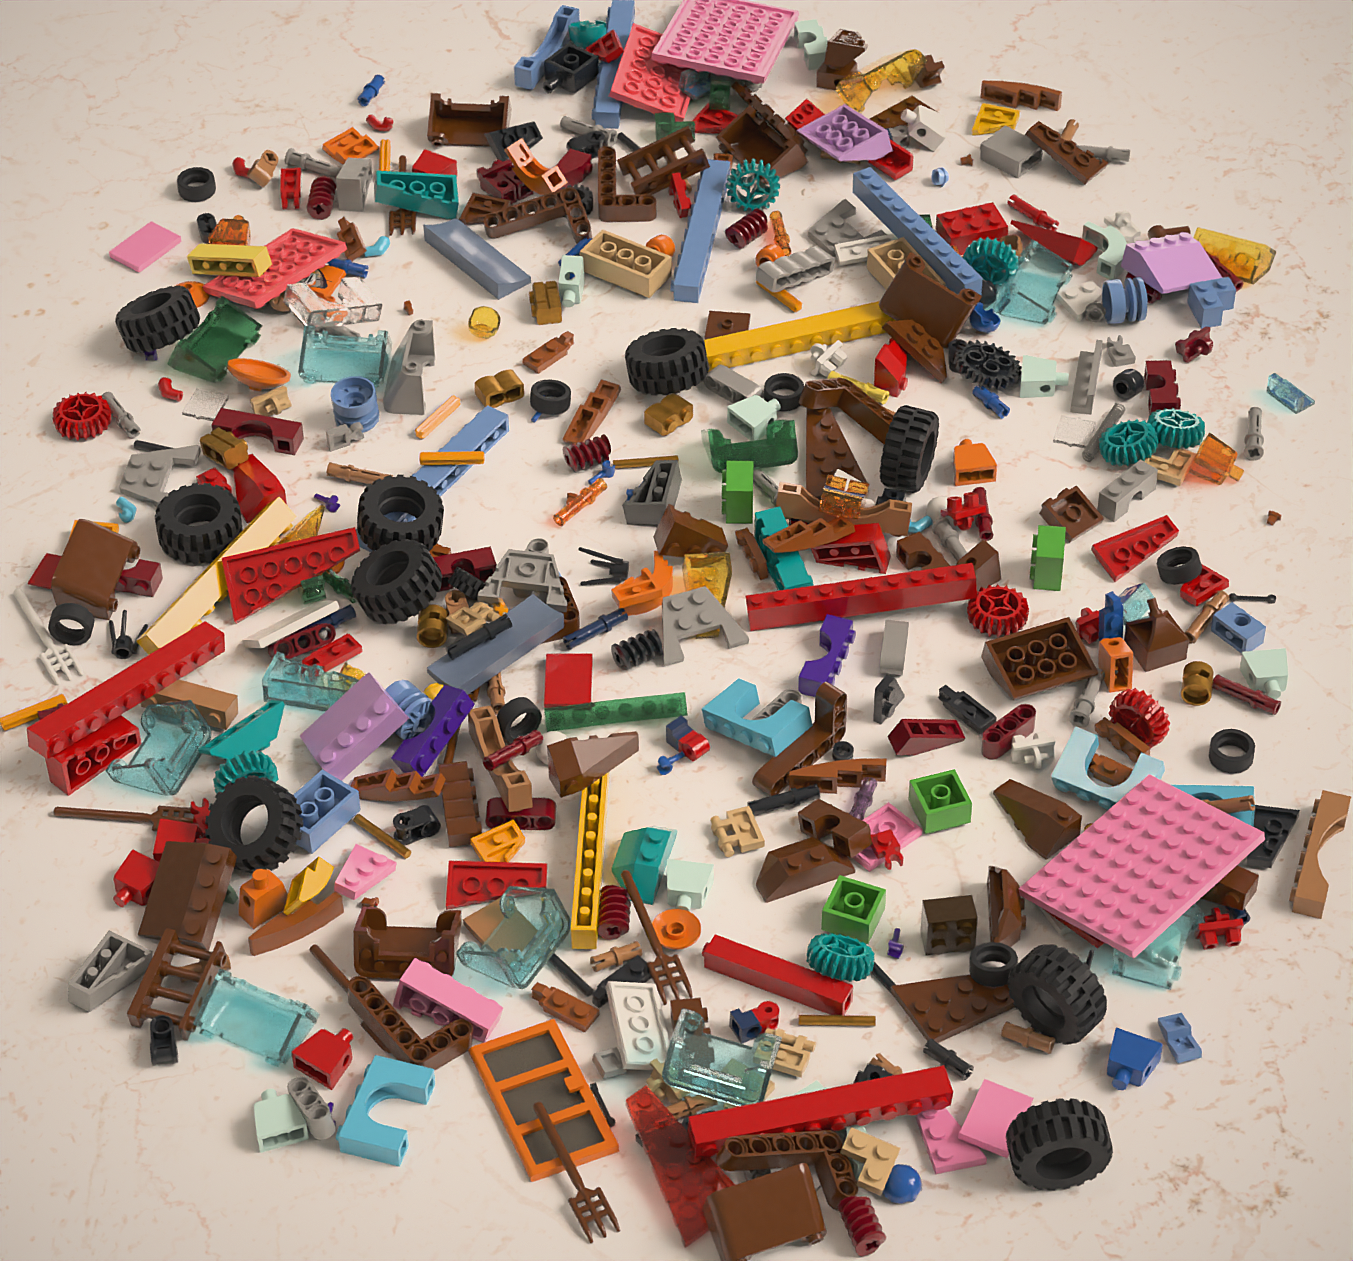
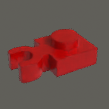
M215 467L196 476L199 485L210 483L212 486H221L223 490L226 489L232 493L231 486L227 484V479Z
M206 798L202 799V807L196 806L194 801L190 805L193 823L198 825L201 838H206L205 829H208V825L205 824L206 816L210 814L208 810L209 801Z
M889 829L872 834V844L870 846L877 859L885 858V867L888 870L892 868L891 861H897L900 867L903 866L904 857L900 853L901 846L892 830Z

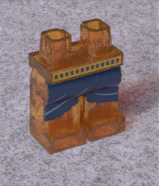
M828 474L825 487L822 490L818 511L858 520L866 505L870 484L850 479L848 489L845 491L847 479Z

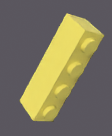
M199 244L187 255L192 274L260 277L272 265L266 246Z

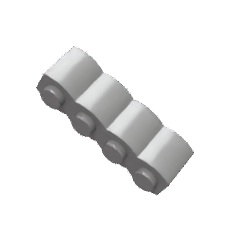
M813 246L804 252L798 251L789 257L783 256L774 262L768 261L761 264L757 269L756 280L771 292H779L786 287H794L802 281L809 282L817 276L823 277L830 274L834 268L835 258L819 246Z

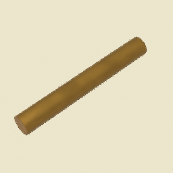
M678 455L613 460V465H615V469L652 466L656 460H678Z
M357 814L354 817L353 821L381 842L405 859L410 857V849L361 814Z
M799 1015V1025L876 1026V1016Z

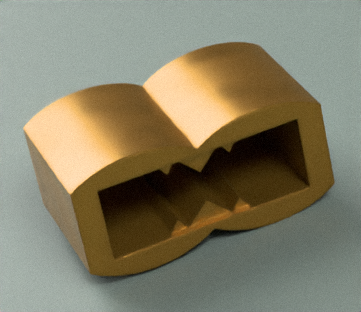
M512 369L500 371L494 376L482 377L474 382L475 395L484 407L488 405L496 408L505 402H513L524 397V384Z
M671 393L664 397L660 403H655L645 410L644 424L662 436L674 432L677 426L691 421L693 417V404L681 396Z

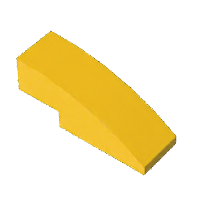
M318 856L291 881L283 913L289 915L314 898L326 886L334 867Z

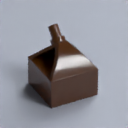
M1156 598L1148 599L1147 603L1150 610L1148 616L1126 622L1124 641L1132 650L1133 656L1145 672L1186 660L1189 645L1188 637L1168 610L1162 611L1159 609Z

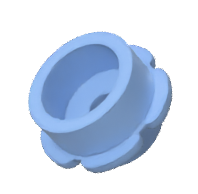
M939 167L932 171L931 179L933 184L943 187L948 182L949 174L945 168Z

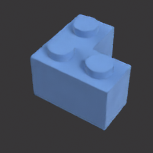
M1229 277L1189 284L1187 304L1201 329L1205 326H1221L1223 311L1234 309L1236 288Z

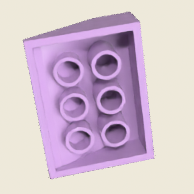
M846 104L796 130L798 135L838 161L876 160L892 151L888 131Z
M1185 232L1126 244L1121 263L1123 269L1136 277H1141L1145 283L1162 294L1189 289L1190 283L1222 278L1200 242L1192 238L1191 234Z
M368 672L310 725L300 737L324 771L342 781L403 725L409 717L376 678Z

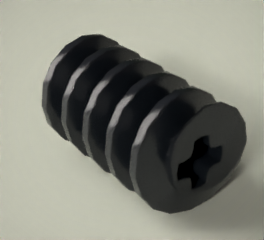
M652 629V631H645L644 634H637L635 638L629 637L627 641L622 640L619 642V645L616 643L611 645V652L616 665L621 668V665H624L629 670L630 662L634 666L639 665L638 658L643 663H646V655L653 660L655 659V651L659 656H662L663 646L658 633Z

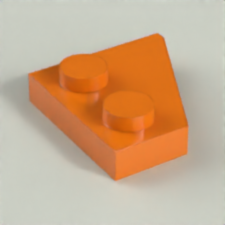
M647 567L641 570V575L636 579L631 576L623 584H619L611 589L612 598L620 609L663 597L662 588Z

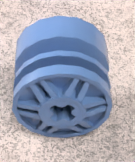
M1135 277L1133 281L1131 278L1125 279L1124 286L1119 279L1103 282L1102 305L1106 309L1104 317L1108 324L1124 322L1125 315L1129 322H1133L1135 319L1137 321L1146 319L1148 301L1145 284L1141 277Z
M361 376L346 377L335 383L331 388L330 396L337 427L346 424L349 428L353 423L360 422L363 426V430H360L362 433L374 428L380 416L374 384L369 379Z
M403 679L395 681L385 689L409 717L394 732L402 740L411 739L423 733L430 726L435 716V708L431 703L433 701L431 698L422 693L411 682Z

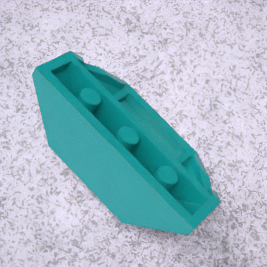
M270 700L264 706L198 749L199 753L226 760V758H234L235 754L241 755L243 751L249 753L252 750L256 752L268 748L271 745L270 742L277 738L285 706L284 702Z
M653 825L624 832L611 872L619 885L626 889L621 873L624 870L630 871L644 904H654L667 866V859L670 857L678 833L676 829Z

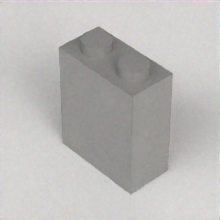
M1007 126L996 131L991 137L984 140L980 146V160L1016 178L1021 177L1042 160L1043 149L1026 135Z

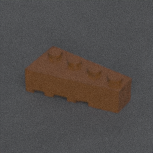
M1236 865L1200 899L1243 911L1257 891L1259 875Z

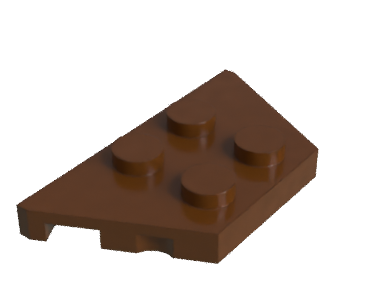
M914 320L887 321L881 327L940 383L947 378L943 347L940 346L937 339L932 338L925 332L922 325Z

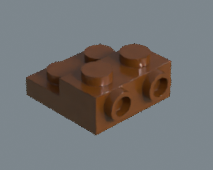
M1077 485L1071 489H1063L1055 499L1048 498L1042 503V509L1039 512L1049 526L1066 527L1065 538L1069 543L1101 524L1104 520V517Z

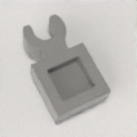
M1118 335L1116 342L1107 337L1108 355L1115 367L1135 364L1136 356L1129 344L1123 345V337L1121 335Z
M353 423L349 428L344 424L326 430L327 447L330 452L350 446V440L363 439L364 435L360 431L363 430L361 423Z
M617 1047L593 1054L592 1061L603 1079L626 1073L627 1069H623L620 1052Z

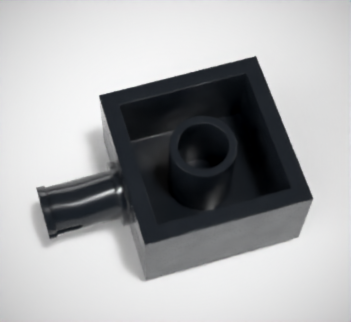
M567 43L544 60L545 80L547 81L543 83V89L549 94L559 86L573 93L578 92L597 77L599 73L598 56Z

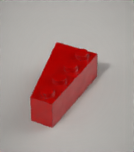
M120 715L48 760L45 758L50 782L67 796L71 795L142 745L139 728Z

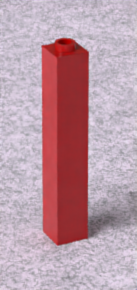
M715 934L710 943L706 942L703 947L704 968L829 1015H845L853 1001V985L835 978L832 979L829 976H823L822 973Z

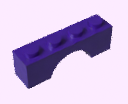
M826 615L820 628L819 646L824 648L828 654L818 660L805 661L798 677V691L801 694L815 697L817 689L822 683L829 682L832 685L835 684V675L839 676L842 669V660L847 659L849 644H853L856 637V631L853 630V620Z
M444 685L431 702L435 708V716L430 726L420 735L404 740L393 754L391 759L403 773L417 771L423 777L475 705L463 689Z

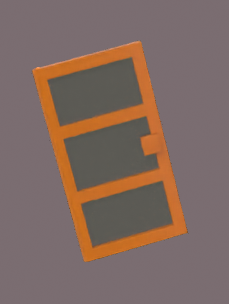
M555 1019L469 1048L468 1052L532 1182L566 1171L533 1109V1105L536 1102H541L545 1107L576 1167L619 1152V1144Z

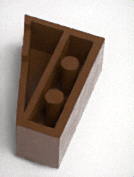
M668 504L653 536L659 555L721 562L728 548V543L721 527L702 518L698 520L692 517L689 512L676 510L671 504Z

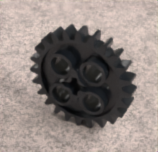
M969 340L968 344L963 342L962 346H958L953 357V363L956 364L955 369H960L959 374H966L965 379L971 378L973 379L972 383L979 382L981 387L985 384L989 389L992 386L999 390L1000 386L1004 389H1007V386L1013 387V384H1017L1022 372V366L1019 365L1020 361L1015 360V355H1009V350L1003 351L1002 346L995 347V343L988 345L987 341H984L983 344L978 340L975 343Z

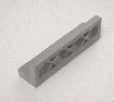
M1096 339L1094 352L1080 351L1070 412L1092 415L1103 340Z

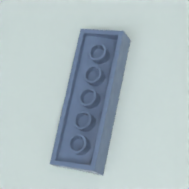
M457 218L440 224L423 225L424 241L498 300L531 283L530 275Z
M533 594L509 610L508 613H505L510 618L513 627L495 636V639L481 643L454 660H451L448 654L444 655L427 667V673L437 683L463 689L468 695L564 628V614L552 609Z

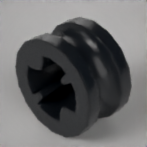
M847 741L835 743L832 752L833 760L853 759V745Z

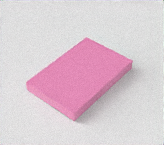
M151 221L109 251V256L140 273L181 243V236Z
M889 802L862 820L869 824L871 835L891 829L901 849L920 837L923 831L922 828ZM871 846L853 857L854 860L869 872L885 861V858L877 859Z
M984 1079L961 1128L958 1139L1008 1158L1009 1152L1006 1143L1008 1127L1013 1119L1016 1120L1019 1113L1027 1111V1108L1032 1105L1033 1098Z

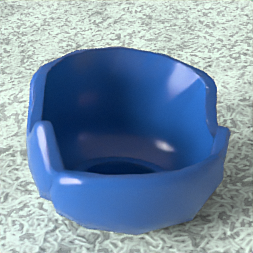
M978 303L969 316L971 326L985 333L997 330L1001 322L999 316L993 312L992 308L989 310L983 309V303Z
M897 1164L893 1166L883 1190L884 1196L891 1202L899 1204L915 1201L919 1192L922 1191V1181L918 1172L910 1165Z

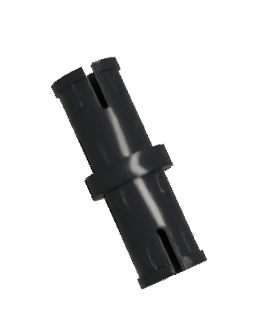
M930 1039L925 1044L927 1048H923V1053L938 1061L940 1066L944 1065L945 1069L948 1068L963 1080H967L971 1076L972 1072L968 1070L973 1071L974 1066L958 1057L954 1050L946 1049L934 1039Z

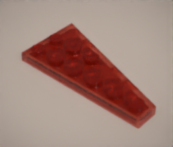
M644 1086L627 1098L625 1105L636 1132H638L643 1143L645 1154L650 1160L652 1171L664 1200L672 1213V1219L679 1230L684 1248H686L709 1231L702 1212L706 1198L718 1190L735 1184L711 1157L701 1156L695 1158L688 1131L647 1086Z

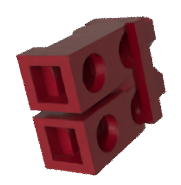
M498 159L493 162L492 167L488 169L481 167L476 170L481 190L491 194L493 197L510 200V203L514 204L517 200L520 201L534 194V191L528 188L514 173L512 168L515 166L512 165L509 159L504 162Z

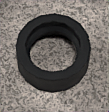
M192 167L182 171L177 177L180 197L190 202H200L211 198L216 191L213 172L203 167ZM196 182L205 183L201 186L196 187L188 186L189 184Z
M778 373L772 375L764 384V400L766 402L772 399L778 400L781 406L779 411L782 412L797 409L801 406L799 398L803 391L804 383L794 374ZM789 389L795 393L783 396L775 394L774 391Z
M546 379L537 381L532 385L530 404L535 411L547 415H558L569 409L571 389L567 384L559 380ZM544 396H552V397H557V398H548V397H544Z
M1187 546L1175 547L1165 551L1158 557L1156 563L1161 580L1167 584H1184L1198 577L1202 571L1199 553L1196 549Z
M63 603L56 606L52 611L48 630L50 635L62 644L81 645L90 639L95 620L87 608L79 604ZM60 620H73L84 628L71 629L64 626Z
M526 697L510 700L499 710L496 716L502 736L510 743H513V740L519 736L523 737L537 730L542 720V714L538 707ZM526 713L525 717L518 724L511 727L516 718Z
M1223 729L1215 733L1211 738L1208 757L1211 764L1222 772L1231 774L1242 773L1253 764L1256 745L1253 738L1241 730ZM1228 745L1241 748L1246 754L1237 757L1227 756L1221 753L1218 748Z
M989 942L976 946L971 951L969 957L971 978L977 983L989 987L1007 985L1010 971L1018 964L1017 953L1013 948L1003 943ZM995 961L1001 962L1005 965L1002 967L993 968L986 967L982 964L985 962Z

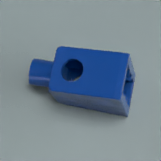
M1116 1027L1106 1073L1109 1077L1113 1078V1087L1118 1090H1126L1128 1084L1137 1087L1142 1086L1161 1060L1163 1043Z

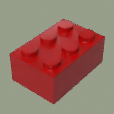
M992 202L936 214L935 231L961 256L964 255L966 248L973 240L977 241L979 238L985 240L989 237L990 240L996 238L1000 242L1002 237L1008 236V225Z

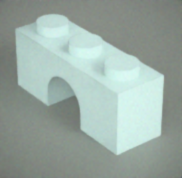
M817 19L794 22V39L798 48H804V62L808 70L819 69L825 60L828 38L824 37L823 27L819 26Z

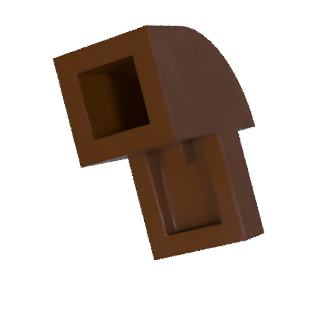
M932 54L915 58L909 65L912 76L920 88L942 83L940 74L945 66L943 61L934 62Z

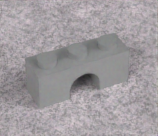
M1139 460L1099 492L1097 507L1099 513L1116 522L1128 512L1129 503L1133 496L1143 500L1156 489L1158 469Z

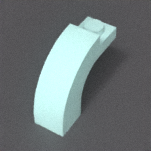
M1087 221L1083 225L1082 239L1097 246L1098 249L1104 252L1098 257L1097 274L1109 280H1115L1124 271L1121 263L1127 242L1116 228L1109 225L1104 229Z

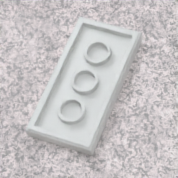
M318 601L243 639V644L247 648H264L339 610L340 607L337 601Z
M608 981L606 991L623 1069L653 1070L650 1061L656 1058L660 1063L673 1060L656 985L651 983Z

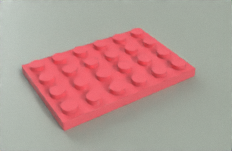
M633 23L609 97L682 124L691 97L680 89L690 85L689 91L693 90L698 71L687 67L680 68L669 63L661 64L651 60L652 52L663 34Z
M291 228L265 245L272 265L260 277L219 275L203 285V289L209 295L258 309L263 307L269 300L278 297L286 289L295 286V283L301 279L309 277L313 271L324 267L330 260L338 258L342 252L347 250L345 242Z

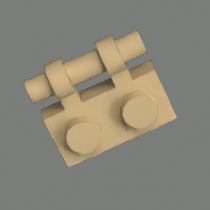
M476 602L469 609L466 607L461 608L446 617L449 626L467 636L483 627L482 624L486 623V621L492 622L498 619L500 615L498 611H495L494 608L489 607L487 604Z
M750 806L726 811L727 819L720 820L719 816L711 817V830L719 840L718 846L726 857L734 855L733 847L739 846L741 853L765 847V840ZM732 830L734 835L727 836L726 831Z
M767 1028L764 1038H761L754 1053L753 1064L802 1078L810 1060L809 1051L814 1052L816 1042L807 1040L806 1036L799 1035L796 1037L786 1034L785 1030L777 1028V1030Z

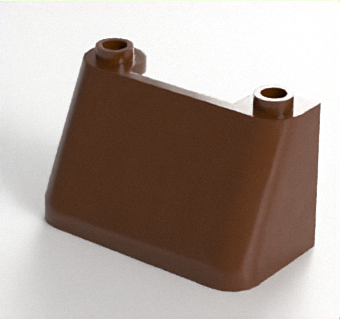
M431 93L427 130L428 141L437 147L443 145L491 147L485 133L509 127L512 112L509 96H499L498 102L495 103V100H490V104L453 103L452 98H448L445 101L441 99V93Z
M751 105L716 136L720 143L718 147L724 154H732L743 166L745 159L748 161V164H751L753 158L756 164H759L760 160L763 161V166L769 163L770 170L775 169V175L779 176V179L803 168L808 163L799 145L793 139L786 140L774 131L763 118L761 119L757 116V111ZM760 175V181L769 184L767 179Z
M910 251L881 298L879 308L896 321L914 320L916 323H919L927 334L937 339L940 346L946 349L949 342L956 339L982 296L974 290L967 288L962 289L959 294H956L922 273L925 268L924 261Z
M79 519L52 577L51 589L56 606L63 603L79 604L87 608L94 618L110 620L112 613L116 612L118 607V599L115 598L114 590L126 562L134 563L140 556V547L137 542L93 521Z
M362 907L353 930L355 971L360 976L366 978L401 979L416 958L421 962L430 964L437 971L452 977L456 966L462 911H443L437 917L436 928L387 926V916L382 909Z
M807 1163L797 1164L718 1190L706 1198L702 1208L721 1261H748L755 1254L800 1239L802 1242L814 1245L823 1241V1237L827 1233L813 1178Z

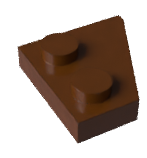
M472 193L459 220L465 225L483 223V219L487 214L511 206L510 200Z

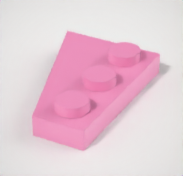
M356 844L335 881L334 891L355 900L394 872L397 862L388 859L385 855L375 853Z
M946 1108L922 1111L915 1115L935 1174L985 1165L987 1163V1157L977 1146L958 1139L962 1127Z

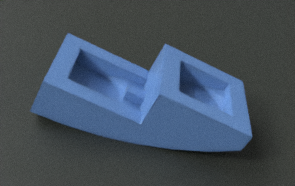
M1182 1012L1158 1018L1162 1035L1177 1063L1202 1058V1049L1192 1036V1026Z

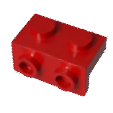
M890 140L892 151L885 154L882 158L868 160V163L894 180H897L913 171V154Z

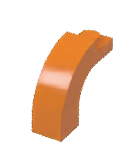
M522 138L504 149L515 166L512 170L532 191L540 195H546L555 192L568 183L558 166L546 168L541 165Z
M654 551V572L652 575L662 588L663 597L670 596L673 588V566H668V559L663 560V555H659L658 551ZM663 597L624 608L625 612L621 615L625 613L628 616L639 615L652 611L662 605Z

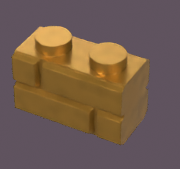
M557 282L533 283L532 291H529L530 304H533L531 305L532 317H536L538 325L549 324V322L551 324L561 323L562 308Z
M218 427L211 431L210 434L202 436L199 440L203 455L229 470L238 466V463L241 464L248 460L247 443L242 438L234 437L230 431L226 432Z

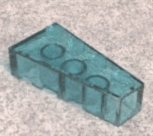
M276 652L262 678L264 702L278 700L283 701L285 705L327 711L359 679L336 671L328 673L323 671L321 666L314 664L311 667L302 664L301 659L294 657L290 660L284 658L283 653Z

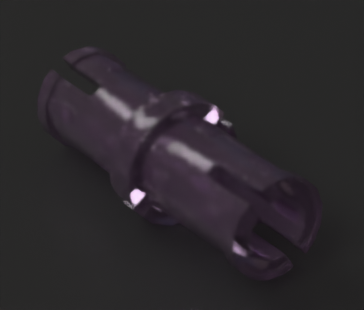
M865 777L860 790L854 795V804L849 814L856 818L859 814L858 819L860 820L864 819L867 808L872 805V796L878 785L874 778H871L869 784H867L869 777Z

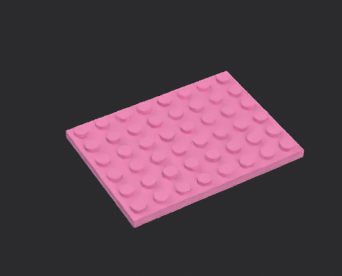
M683 0L653 50L651 60L661 64H673L680 68H692L698 72L706 71L717 76L725 75L736 80L744 79L755 84H764L794 27V22L798 20L799 11L747 0Z
M1149 774L1019 888V893L1023 898L1134 959L1265 840L1264 832Z

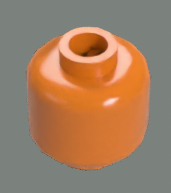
M657 235L645 245L671 257L675 253L674 242L667 235Z
M776 244L766 245L757 253L755 258L756 265L759 267L765 262H774L776 259L785 256V253Z

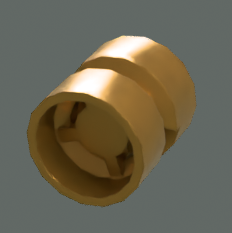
M429 604L425 610L419 611L417 640L424 647L437 648L446 642L448 624L446 617H448V612L445 608L436 604Z
M1193 661L1185 665L1181 697L1186 703L1200 706L1210 701L1214 670L1209 664L1202 661Z

